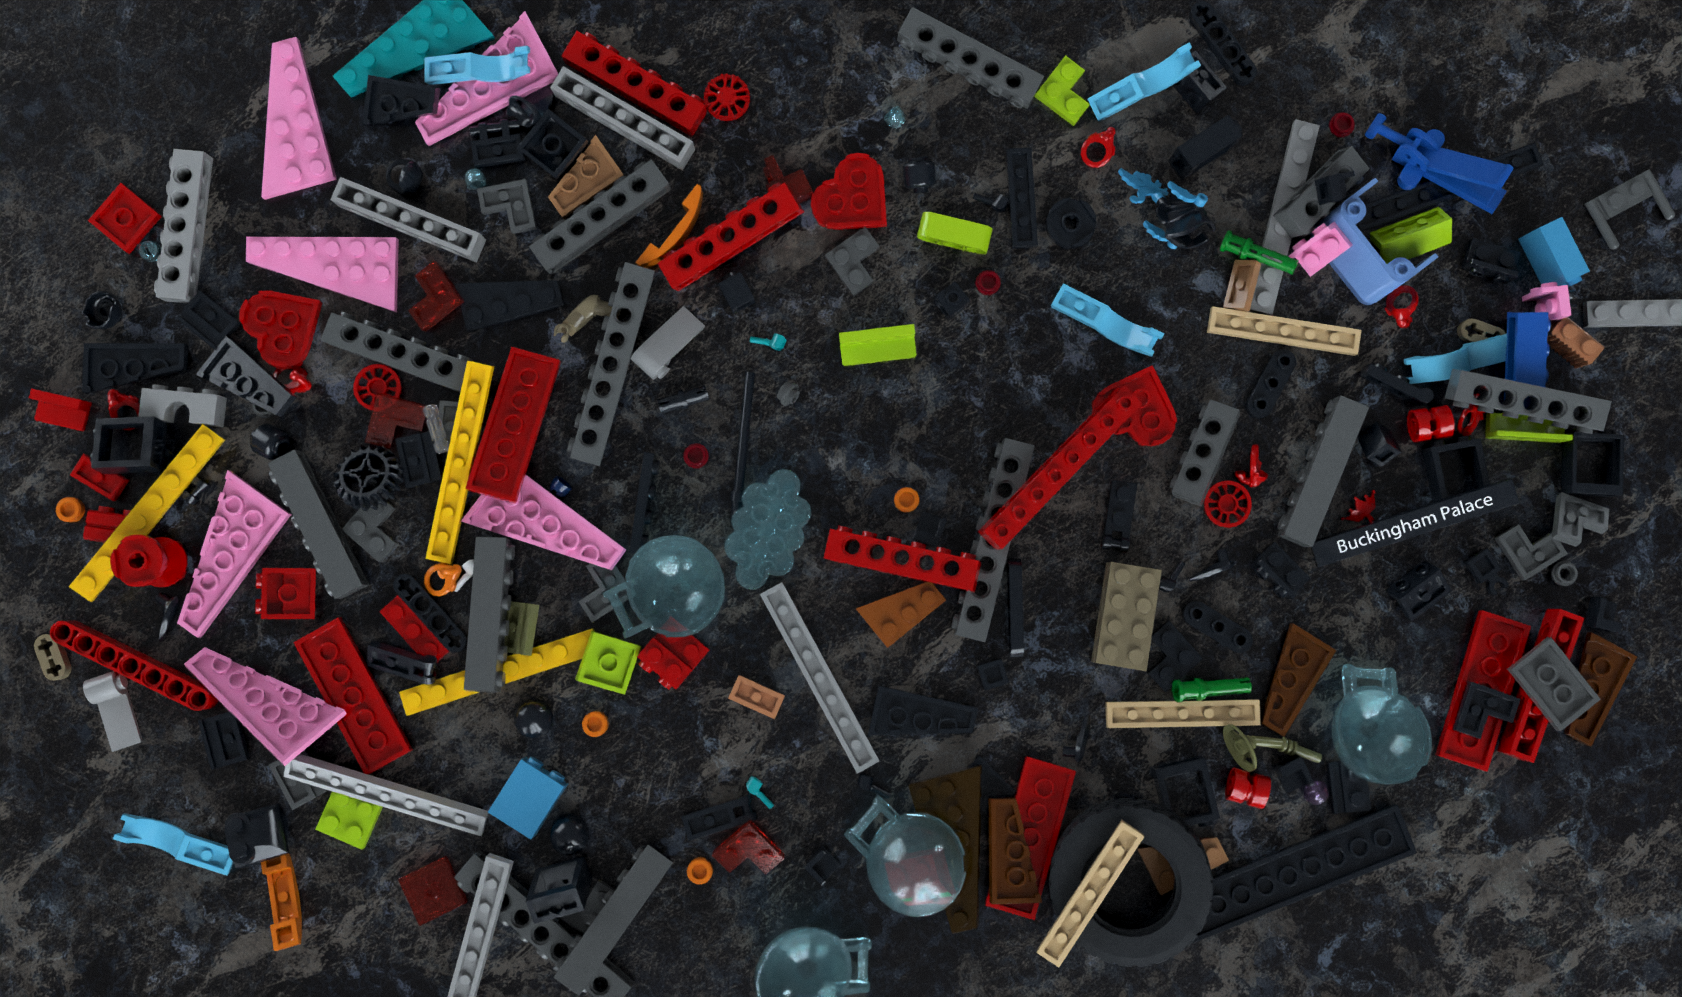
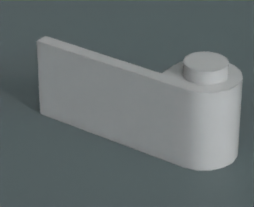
M683 306L633 353L631 360L652 380L657 377L662 379L670 370L668 367L670 360L705 328V325Z
M115 671L85 680L83 683V690L87 700L91 704L98 705L112 752L143 742L127 691V678Z

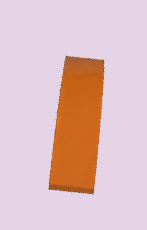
M697 184L682 202V206L687 213L659 249L650 243L635 262L637 266L649 269L657 265L658 262L663 260L662 256L671 250L676 251L686 240L701 210L703 200L701 186Z
M286 854L261 862L262 874L267 875L274 924L270 925L274 951L300 945L302 939V916L298 885L290 854Z

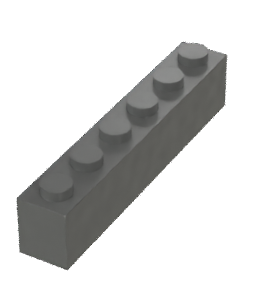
M1342 395L1333 398V400L1327 403L1324 411L1327 414L1324 423L1321 422L1315 432L1317 437L1315 445L1311 446L1306 454L1307 465L1305 469H1301L1297 476L1296 482L1299 484L1296 492H1292L1289 496L1287 514L1283 515L1278 523L1277 528L1280 529L1279 537L1305 548L1313 547L1369 409L1368 406Z
M293 450L267 463L270 468L269 476L274 484H278L282 492L280 493L282 502L286 507L289 506L293 514L291 520L294 526L300 529L304 536L302 542L309 552L311 551L315 558L313 561L315 569L319 574H323L326 583H324L327 593L331 597L333 596L334 599H343L367 587L369 583L304 453L299 450Z
M476 537L464 690L501 693V687L505 685L506 676L502 669L503 661H506L508 651L504 643L505 636L509 634V621L506 620L507 610L511 608V596L508 595L509 585L513 583V571L510 570L511 560H514L515 546L507 538Z
M649 845L645 849L641 846L632 857L635 863L631 869L624 868L616 881L620 883L614 892L609 889L600 902L604 905L599 914L596 912L592 913L585 923L589 927L583 936L577 934L569 947L572 949L567 959L562 956L553 968L557 972L553 978L578 996H580L673 863Z

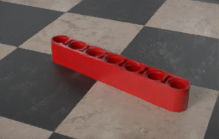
M75 620L57 621L51 626L50 637L54 642L192 710L211 709L218 703V699L199 680ZM67 626L70 629L68 638L65 635V628ZM89 637L92 639L93 642L91 648H88L87 646V640ZM112 648L115 651V658L113 660L109 655ZM134 659L138 663L136 671L132 668V661ZM156 670H158L161 675L159 682H157L154 678ZM179 681L183 684L181 694L177 690V683ZM201 692L206 696L204 705L199 701Z

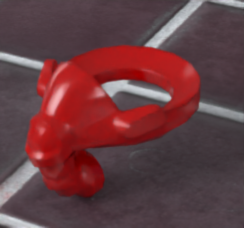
M1109 127L1101 133L1095 132L1091 134L1083 143L1081 157L1087 166L1091 168L1103 167L1115 155L1114 127ZM1094 142L1102 143L1106 149L1105 157L1099 162L1090 161L1086 154L1088 146Z
M1401 285L1387 296L1384 309L1389 316L1396 320L1399 327L1407 328L1412 323L1413 318L1410 315L1418 305V293L1411 286ZM1402 293L1412 295V302L1408 307L1401 309L1394 307V300Z
M290 368L293 370L290 373V379L293 381L283 385L293 394L310 390L312 385L306 377L307 372L304 368ZM276 369L273 376L278 379L279 374L286 369Z
M115 389L108 391V410L111 418H118V410L124 405L133 407L137 417L139 416L140 403L137 397L132 395L126 396Z
M1480 393L1474 394L1475 398L1480 396ZM1469 404V408H1465L1462 411L1457 424V431L1461 436L1470 435L1479 421L1484 419L1483 413L1486 412L1477 411L1478 405ZM1471 412L1470 422L1463 429V421L1466 415Z
M1253 444L1251 447L1250 477H1246L1245 471L1235 472L1238 481L1249 485V487L1259 486L1268 477V474L1260 469L1262 462L1259 461L1258 444Z

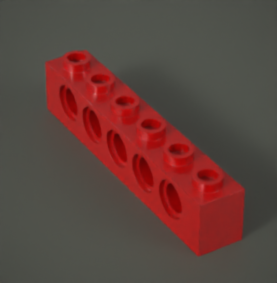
M576 31L561 55L566 65L693 137L707 114L704 100L695 94L689 96L682 92L683 88L678 84L663 81L660 74L651 69L648 71L644 70L635 59L631 57L625 59L619 55V51L610 45L605 47L599 44L598 39L590 33L585 32V34ZM591 54H599V58L596 61H588ZM611 67H621L618 73H609ZM633 79H642L641 84L638 86L630 85ZM660 90L664 92L660 98L655 99L651 97L654 91ZM676 103L685 104V107L680 111L672 109Z
M785 182L772 185L764 196H756L746 203L747 206L742 210H734L725 216L726 220L720 224L714 223L704 229L705 233L698 238L696 236L691 237L683 243L684 246L679 250H671L662 256L663 260L657 264L671 288L677 291L682 290L804 213L790 186ZM774 202L777 203V211L772 215H768V205ZM755 216V225L752 228H747V218ZM733 229L735 232L734 238L726 242L725 233ZM712 242L714 247L712 253L705 255V245ZM687 256H691L692 265L689 268H684V259Z
M838 526L837 530L830 529L824 553V559L975 592L981 562L975 560L976 555L961 552V556L951 555L950 549L936 547V551L927 550L926 544L911 542V546L901 544L902 539L887 536L886 540L876 539L877 534L862 531V535L853 534L852 528ZM852 541H858L860 544L859 551L855 554H850L848 551V546ZM877 546L884 548V555L880 559H874L872 555L873 549ZM902 551H907L909 554L908 562L904 565H899L897 555ZM927 556L932 557L934 560V565L930 570H924L921 566L922 560ZM950 562H957L959 565V571L956 575L950 576L946 572V566Z
M1547 609L1534 647L1546 637H1551L1570 660L1584 618L1562 609ZM1520 686L1516 697L1521 700L1514 722H1507L1497 751L1522 761L1534 763L1548 720Z

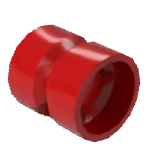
M1449 406L1431 407L1429 411L1426 408L1410 410L1407 415L1409 436L1413 442L1431 440L1432 437L1434 439L1452 437L1454 434V417Z
M1234 767L1227 778L1225 798L1240 804L1246 801L1248 806L1263 809L1269 799L1271 779L1269 776L1257 773L1250 776L1248 771Z

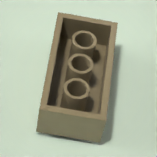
M1116 562L1106 563L1091 662L1147 671L1162 570Z

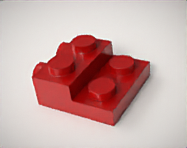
M261 568V573H256V589H261V599L255 600V614H260V619H315L316 569Z
M671 617L637 656L641 660L638 664L648 673H651L652 670L660 676L658 679L659 683L668 690L671 687L678 689L710 649Z

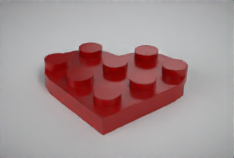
M864 153L847 155L836 167L834 179L826 180L816 188L811 198V210L818 225L834 230L887 227L884 175L881 165L875 159Z
M259 291L260 294L252 296L249 300L246 299L240 308L239 320L243 325V329L251 337L258 339L257 349L260 351L261 357L270 366L277 369L301 367L310 351L323 303L320 300L275 291Z
M1153 365L1107 386L1092 401L1093 412L1116 388L1125 385L1142 404L1113 434L1128 433L1138 445L1153 447L1166 442L1175 431V424L1177 423L1176 413Z

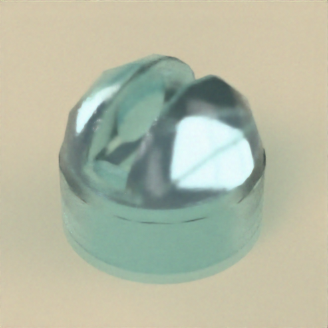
M895 106L885 115L884 120L892 128H900L902 123L906 121V115L899 106Z
M472 168L465 174V183L468 189L477 190L486 185L485 176L479 169Z
M148 240L139 245L138 252L143 259L154 262L161 254V247L154 241ZM146 247L152 255L148 256V253L145 249Z

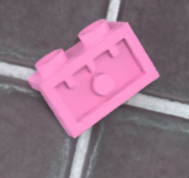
M1335 221L1329 226L1323 223L1311 232L1314 235L1313 238L1309 241L1303 238L1292 247L1294 252L1288 257L1299 260V263L1310 277L1353 246Z
M1557 282L1541 284V287L1530 289L1529 294L1522 296V302H1537L1535 312H1548L1551 323L1571 316L1568 285L1558 286Z

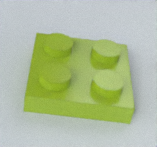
M591 631L575 679L582 683L625 695L641 646Z
M332 792L315 830L362 850L369 840L383 807Z

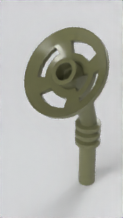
M1228 724L1223 728L1224 741L1230 754L1238 765L1248 772H1252L1257 768L1254 751L1256 746L1277 748L1279 752L1290 756L1297 755L1319 763L1322 759V754L1299 746L1296 741L1285 737L1280 739L1249 736L1232 724ZM1246 757H1251L1252 763L1248 762Z

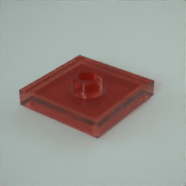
M447 856L398 879L419 926L468 902L463 890L457 884L458 881L454 878L456 875Z

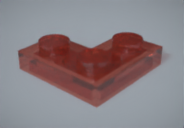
M435 261L415 275L427 296L408 310L420 329L425 332L464 302L445 272Z
M377 393L365 443L381 445L390 449L396 425L422 431L428 405Z
M749 820L714 849L712 856L729 873L749 858L766 875L784 860L785 854Z

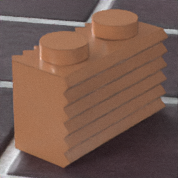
M1569 317L1551 323L1547 343L1551 346V349L1555 350V353L1558 352L1559 356L1566 359V362L1574 365V369L1592 364L1603 351L1604 346Z

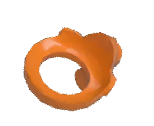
M443 562L431 566L424 576V585L428 593L441 597L450 591H455L456 581L462 571L461 566L458 564L448 565ZM435 571H437L440 578H445L444 587L438 591L434 590L430 585V577Z

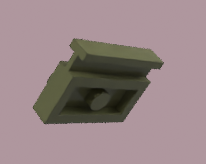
M511 601V608L507 610L506 620L509 621V634L505 636L504 643L509 653L532 656L539 605Z

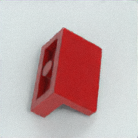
M31 388L29 398L38 400L34 417L35 421L79 431L85 430L91 402Z

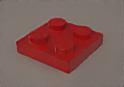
M120 183L88 221L121 249L130 254L160 220L162 215L127 186Z

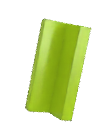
M1436 207L1370 232V241L1380 250V256L1386 264L1398 257L1411 259L1450 244L1452 242V218L1440 207Z
M914 324L839 333L842 365L850 366L915 358L917 354Z
M1502 413L1486 414V439L1552 443L1573 440V435L1565 434L1564 428L1551 426V420L1544 419L1543 424L1527 421L1528 416L1519 414L1518 419L1502 416Z

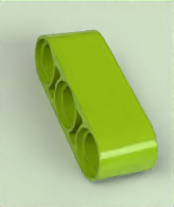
M923 212L917 238L926 242L976 254H987L993 229L987 225L933 212Z

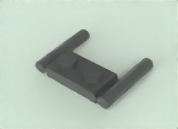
M1650 169L1584 204L1611 250L1617 249L1619 242L1606 220L1653 196L1666 220H1671L1675 217L1674 210Z

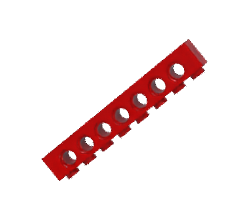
M1125 385L1116 388L985 523L978 533L995 550H1002L1135 412L1142 402Z

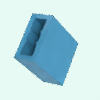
M1563 217L1541 226L1518 239L1541 284L1557 282L1558 286L1568 285L1570 287L1582 281L1581 275L1590 272Z
M532 756L520 760L488 813L529 839L537 835L568 783L563 781L565 779L563 775L554 770L551 772L547 771L542 767L543 763Z

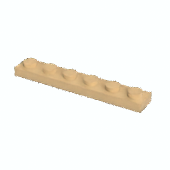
M1219 307L1210 308L1207 333L1352 356L1358 355L1361 330Z
M1258 699L1183 700L1181 703L1175 701L1105 702L1106 728L1226 726L1228 724L1234 726L1260 725V700Z
M1120 821L1038 947L1037 953L1060 967L1145 837L1142 832L1125 821Z

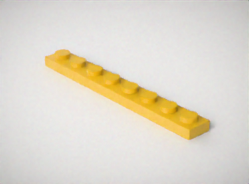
M467 361L425 559L447 564L453 563L468 494L465 488L476 456L494 366Z
M202 424L69 587L88 601L93 602L115 576L111 569L110 558L113 550L117 549L121 543L120 541L130 535H148L224 443L225 439Z
M594 628L534 647L532 656L521 654L507 656L506 661H503L502 669L506 676L505 684L582 659L591 631H595ZM464 670L437 679L435 683L430 685L421 684L400 691L399 694L406 716L479 692L464 690Z

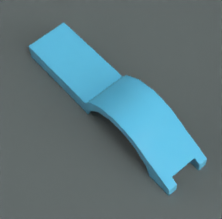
M1190 42L1178 48L1161 63L1145 71L1133 73L1089 97L1088 101L1097 120L1101 122L1135 102L1172 86L1201 66L1199 60L1195 62L1189 51L1192 48Z
M515 47L513 53L502 56H484L468 52L425 57V83L434 85L470 80L484 82L514 80L530 73V67L528 66L530 47Z
M1065 284L1061 286L1051 304V308L1097 330L1116 344L1151 357L1154 354L1152 348L1157 339H1162L1164 333L1152 327H1142L1124 319L1111 310L1108 305Z
M1507 333L1463 344L1462 348L1454 352L1435 356H1414L1404 359V364L1411 365L1413 377L1407 378L1410 381L1409 384L1450 379L1452 369L1470 372L1472 369L1506 361Z
M122 814L121 820H124L125 824L121 834L116 833L114 835V840L123 843H139L153 846L170 853L177 860L223 875L229 874L233 861L229 856L227 845L190 834L168 822L131 814Z

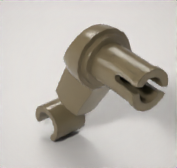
M590 295L566 317L562 324L555 326L554 336L558 333H564L561 342L565 343L569 335L573 336L594 316L605 317L606 315L610 317L612 307L608 306L609 302L600 300L601 297H598L599 295ZM619 310L617 313L618 320L620 317L621 310Z

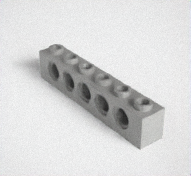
M564 66L550 87L556 98L682 171L695 151L692 140Z
M173 149V156L169 160L171 174L170 181L166 185L168 199L167 205L163 209L165 223L164 230L160 234L162 248L161 254L157 258V266L159 268L158 279L154 283L156 297L166 302L188 304L197 294L213 158L204 151ZM191 173V179L185 182V177ZM189 198L187 205L182 207L183 200ZM185 222V228L179 232L180 224ZM182 246V253L176 256V250ZM179 271L178 279L173 281L174 273Z
M340 177L330 199L340 208L476 263L486 242V239L476 231Z

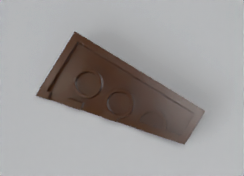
M1290 623L1260 723L1280 736L1285 737L1336 650L1297 625Z
M1587 632L1578 671L1601 700L1565 728L1564 734L1587 746H1592L1637 656L1592 632Z
M989 798V896L991 904L1042 903L1015 798Z

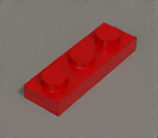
M398 595L380 611L417 654L423 656L433 655L437 658L438 663L450 652Z

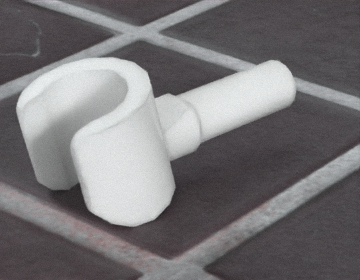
M474 559L468 560L462 565L466 573L456 583L455 592H458L470 577H473Z

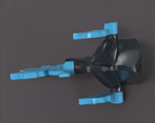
M1122 168L1119 169L1118 173L1122 177L1121 179L1127 185L1138 189V197L1130 196L1129 198L1132 203H1143L1145 196H1151L1152 200L1158 205L1155 209L1156 217L1166 226V232L1147 220L1143 223V226L1147 229L1146 232L1150 233L1153 238L1167 242L1168 247L1171 249H1176L1177 247L1190 249L1201 246L1209 241L1205 232H1202L1194 239L1188 235L1203 224H1207L1212 232L1216 230L1213 221L1208 218L1206 211L1202 208L1208 200L1205 194L1192 195L1186 189L1169 181L1167 186L1171 189V195L1167 201L1165 196L1169 193L1167 192L1168 189L1159 188L1162 185L1159 180L1153 183L1151 181L1152 177L1149 174L1135 171L1132 175Z

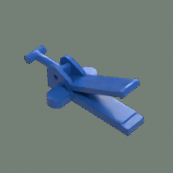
M1380 113L1377 114L1365 132V136L1373 139L1378 133L1400 145L1391 159L1404 166L1397 179L1399 187L1404 190H1412L1423 176L1493 214L1507 192L1502 187L1513 171V166L1441 148L1445 141V136L1436 129L1425 133L1418 128H1412L1405 137L1383 125L1386 116Z

